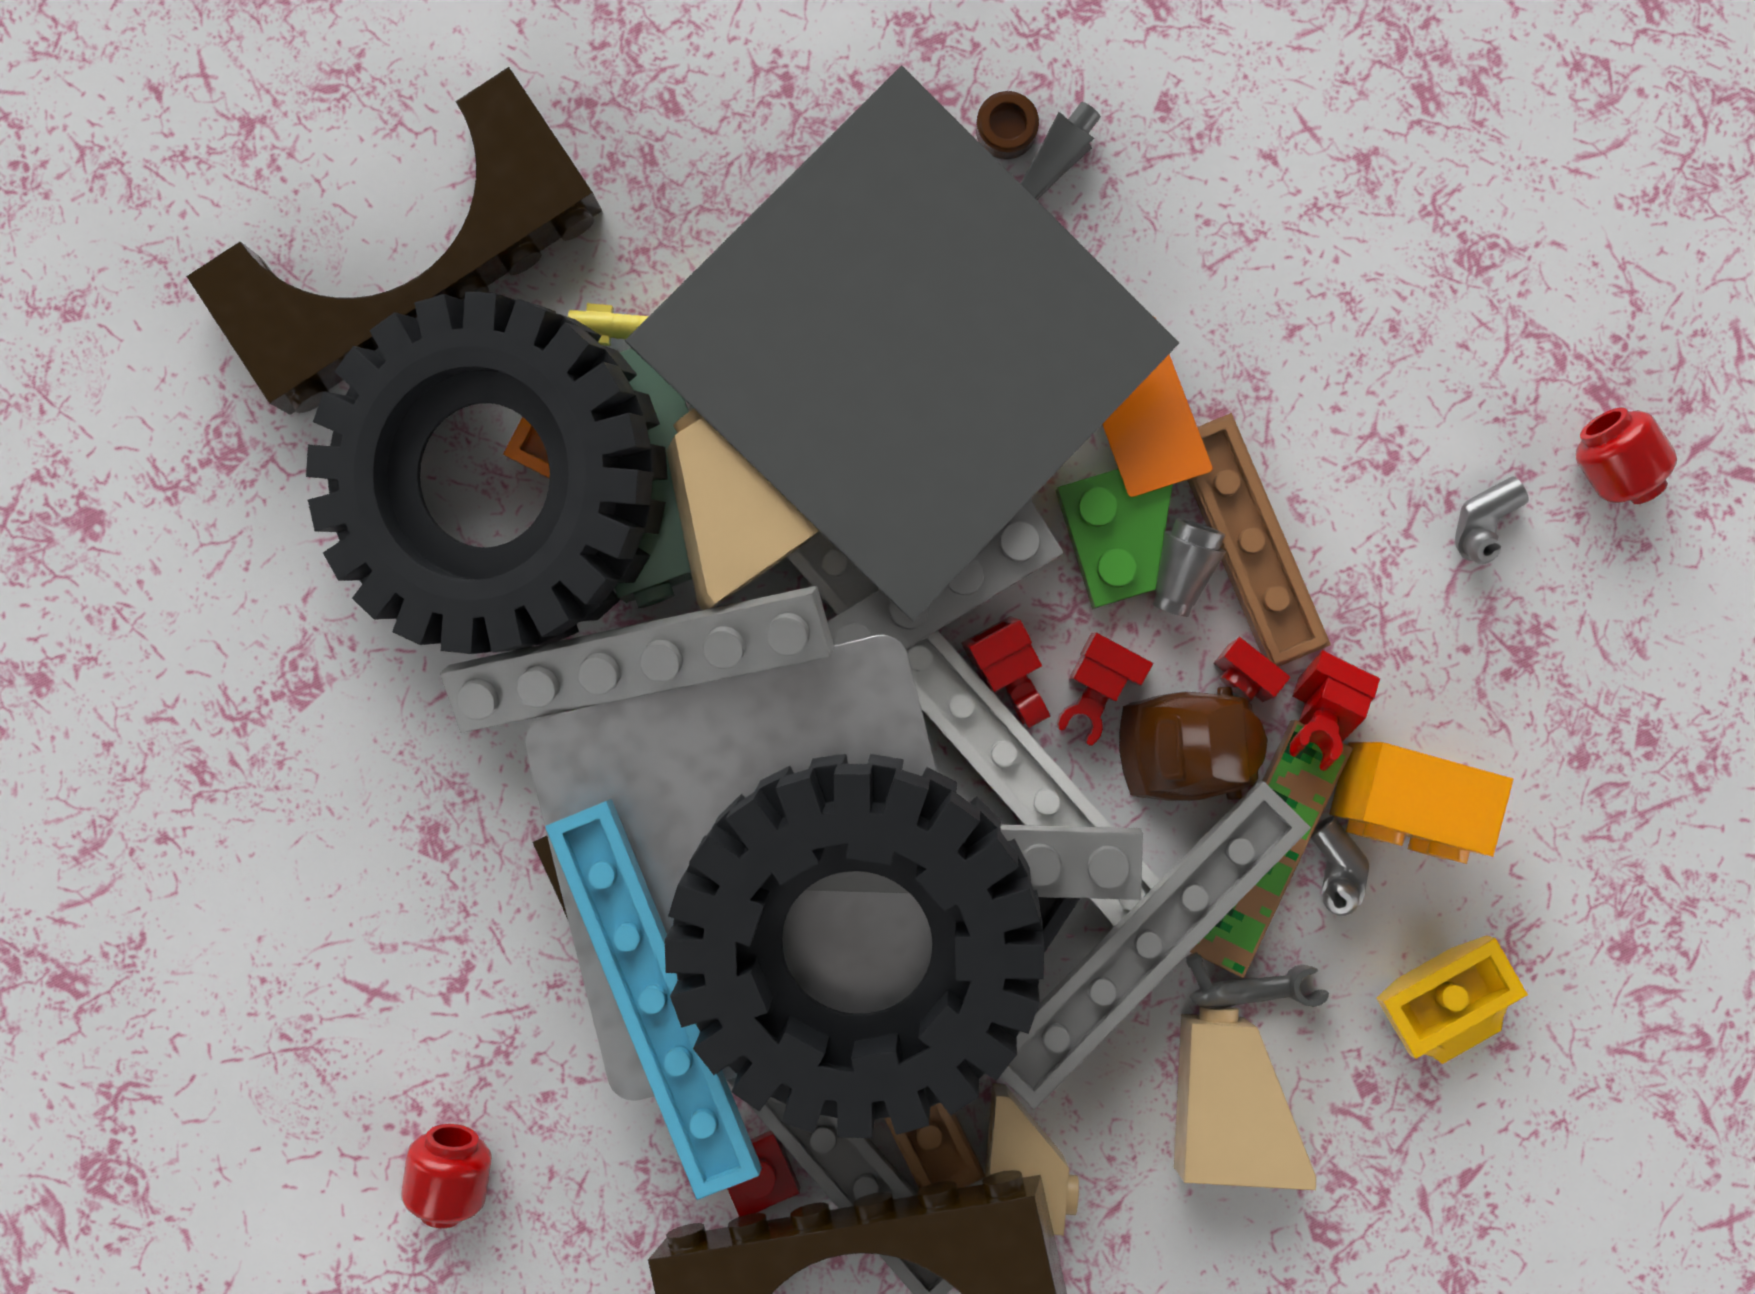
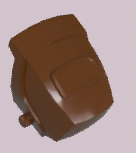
M1231 686L1218 687L1217 694L1183 691L1158 695L1123 706L1119 729V753L1130 795L1165 801H1196L1226 794L1228 800H1236L1242 798L1241 789L1253 786L1258 780V770L1266 757L1268 739L1262 722L1252 711V704L1246 698L1233 696Z

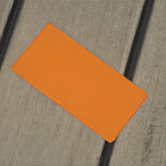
M1169 354L1102 424L1127 494L1130 497L1210 473L1213 469Z

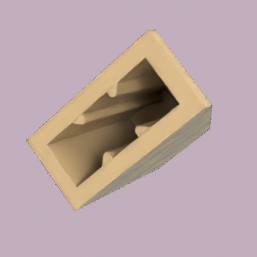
M692 409L673 425L678 433L674 435L666 453L697 604L702 610L716 607L805 545L819 530L695 409Z
M1200 1006L1199 1015L1181 1014L1174 1169L1183 1182L1316 1190L1315 1172L1258 1027L1245 1017H1238L1239 1009L1232 1006Z

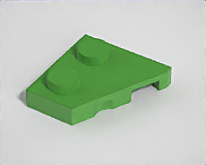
M1119 469L1057 487L1055 490L1092 609L1142 595L1156 589L1173 484L1130 497L1127 494Z

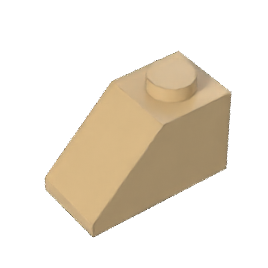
M992 1083L985 1176L1009 1170L1020 1171L1022 1177L1041 1175L1054 1235L1064 1236L1066 1215H1076L1079 1199L1078 1175L1069 1174V1167L1062 1152L1005 1084Z

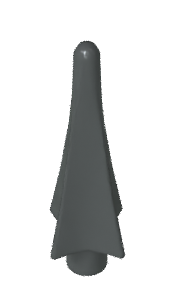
M1081 102L1069 119L1061 112H1058L1038 153L1020 183L1036 200L1092 149L1089 143L1094 137L1089 135V132L1101 116L1089 104Z

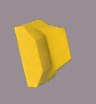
M1486 935L1452 947L1400 976L1376 999L1411 1057L1417 1059L1425 1054L1444 1064L1502 1031L1503 1020L1508 1006L1528 996L1497 939Z

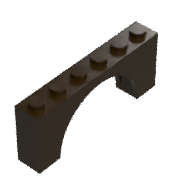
M507 67L455 101L466 120L474 145L476 161L474 194L468 215L453 243L431 267L416 278L389 291L370 296L330 297L318 295L296 288L279 279L265 261L241 241L186 276L269 404L289 415L294 412L305 413L317 408L323 392H329V389L343 381L334 371L351 348L356 346L375 351L378 345L369 330L394 312L417 318L415 302L442 294L465 300V291L488 293V285L508 272L510 275H517L534 266L542 256L540 251L560 238L563 241L572 240L586 232L593 225V217L602 212L597 199L510 67Z
M1017 1170L994 1173L985 1177L981 1185L958 1189L957 1184L953 1181L937 1182L922 1187L918 1190V1195L898 1199H893L890 1192L872 1193L855 1200L854 1206L830 1210L829 1204L824 1202L807 1204L793 1210L790 1213V1217L767 1220L764 1213H752L733 1219L728 1223V1227L705 1230V1226L702 1223L687 1224L669 1231L666 1234L667 1238L648 1259L655 1294H772L795 1273L814 1263L832 1257L859 1253L892 1256L915 1263L943 1278L961 1294H1067L1041 1175L1022 1177V1173Z

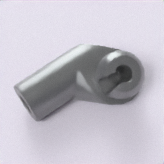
M1331 816L1317 824L1311 839L1327 858L1322 886L1323 902L1330 912L1346 916L1352 914L1364 899L1369 862L1337 819Z

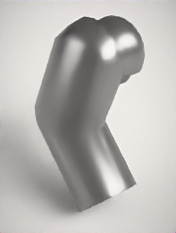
M1512 476L1463 504L1455 535V545L1464 559L1478 564H1486L1498 556L1501 550V545L1495 543L1499 538L1496 534L1498 519L1524 506L1529 501L1527 491L1519 479Z

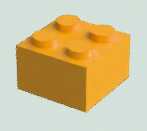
M1348 742V745L1353 747V750L1338 779L1329 815L1348 820L1345 832L1403 846L1405 836L1410 837L1408 850L1467 864L1470 853L1494 857L1513 778L1384 742Z

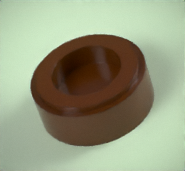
M1014 91L998 92L987 98L981 105L976 120L978 142L993 157L999 159H1014L1025 154L1032 147L1039 128V115L1034 104L1026 96Z

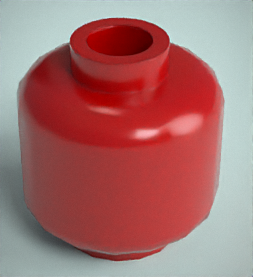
M1624 407L1606 411L1590 421L1580 433L1581 442L1575 453L1578 466L1597 494L1602 499L1612 503L1631 500L1633 504H1643L1656 498L1667 488L1668 482L1666 479L1673 472L1677 464L1675 449L1654 417L1649 413L1639 410L1628 411Z
M440 1124L432 1127L426 1134L421 1135L412 1142L408 1148L401 1191V1200L406 1209L417 1218H420L424 1224L439 1229L453 1227L458 1222L475 1216L485 1204L492 1159L491 1151L484 1141L479 1139L477 1133L469 1127L459 1124Z

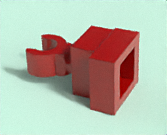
M1009 616L961 642L972 665L977 667L990 690L995 692L1003 687L1006 688V693L1021 723L1023 725L1026 724L1029 729L1051 717L1044 701L1027 676V674L1042 667V664L1031 645L1032 641L1021 620Z
M1097 632L1091 633L1080 653L1081 657L1069 677L1086 686L1077 703L1064 708L1057 720V728L1063 731L1073 716L1077 714L1086 715L1091 721V729L1084 741L1089 746L1094 745L1101 737L1103 730L1101 715L1108 699L1116 702L1127 681L1142 686L1154 664Z
M1322 650L1298 677L1292 697L1305 703L1299 722L1305 726L1292 739L1289 749L1290 754L1295 757L1304 749L1308 742L1315 743L1323 754L1319 768L1322 771H1326L1340 757L1343 750L1342 742L1366 719L1381 678Z

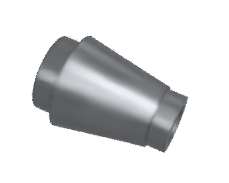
M1176 518L1172 531H1165L1155 591L1156 596L1153 602L1155 607L1175 615L1189 617L1192 607L1196 604L1226 553L1221 548L1225 534L1194 521Z

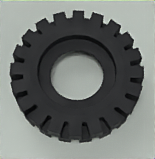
M465 291V300L442 294L415 302L417 318L394 312L369 330L378 345L375 351L356 346L351 348L334 371L350 388L346 395L323 392L313 419L314 423L333 431L330 446L308 444L306 477L328 479L329 494L308 499L314 531L336 532L339 542L323 552L337 580H359L362 585L352 599L374 620L396 619L393 633L418 645L440 643V651L478 654L525 649L533 645L557 642L579 632L577 624L581 621H598L620 601V598L613 591L618 583H635L650 557L648 553L638 546L643 533L659 534L666 502L651 499L652 482L668 479L666 448L650 444L647 430L660 425L649 394L634 391L629 384L637 376L636 372L618 350L600 345L598 341L601 335L576 319L557 314L554 310L518 298L514 300L497 293ZM476 404L501 405L525 418L541 438L546 449L550 468L547 498L536 520L514 540L493 547L471 546L447 534L431 516L421 489V462L430 437L437 427L450 415L460 409Z
M846 754L812 759L807 770L794 773L791 766H788L760 780L755 792L747 797L741 794L718 816L707 836L703 837L689 861L686 872L677 885L668 917L674 918L673 926L665 938V972L677 974L678 981L670 998L681 1028L696 1024L700 1031L693 1047L694 1051L713 1075L727 1066L737 1074L731 1091L737 1097L759 1112L769 1098L772 1097L786 1104L781 1123L811 1133L815 1132L820 1115L837 1118L838 1138H872L875 1119L882 1118L891 1119L896 1135L929 1126L930 1107L938 1103L944 1106L950 1116L979 1097V1079L985 1073L997 1081L1017 1055L1016 1037L1020 1031L1029 1034L1040 1003L1038 985L1039 979H1044L1042 918L1038 892L1033 890L1031 884L1030 867L1016 840L1007 841L1001 833V819L977 796L969 803L956 793V781L926 767L922 776L902 770L904 759L870 754L867 764H848ZM868 872L896 882L914 897L928 920L932 936V954L927 971L918 986L906 998L884 1010L871 1013H847L829 1008L810 997L795 981L787 966L782 937L784 923L791 906L812 884L837 873Z

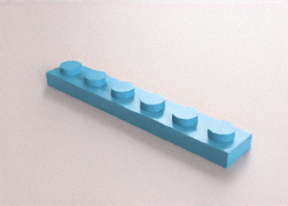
M609 799L546 825V831L696 1199L699 1200L759 1176L762 1166L723 1071L721 1070L713 1075L694 1051L693 1047L700 1033L697 1025L693 1024L681 1028L670 998L678 981L677 974L665 972V938L667 933L613 800Z

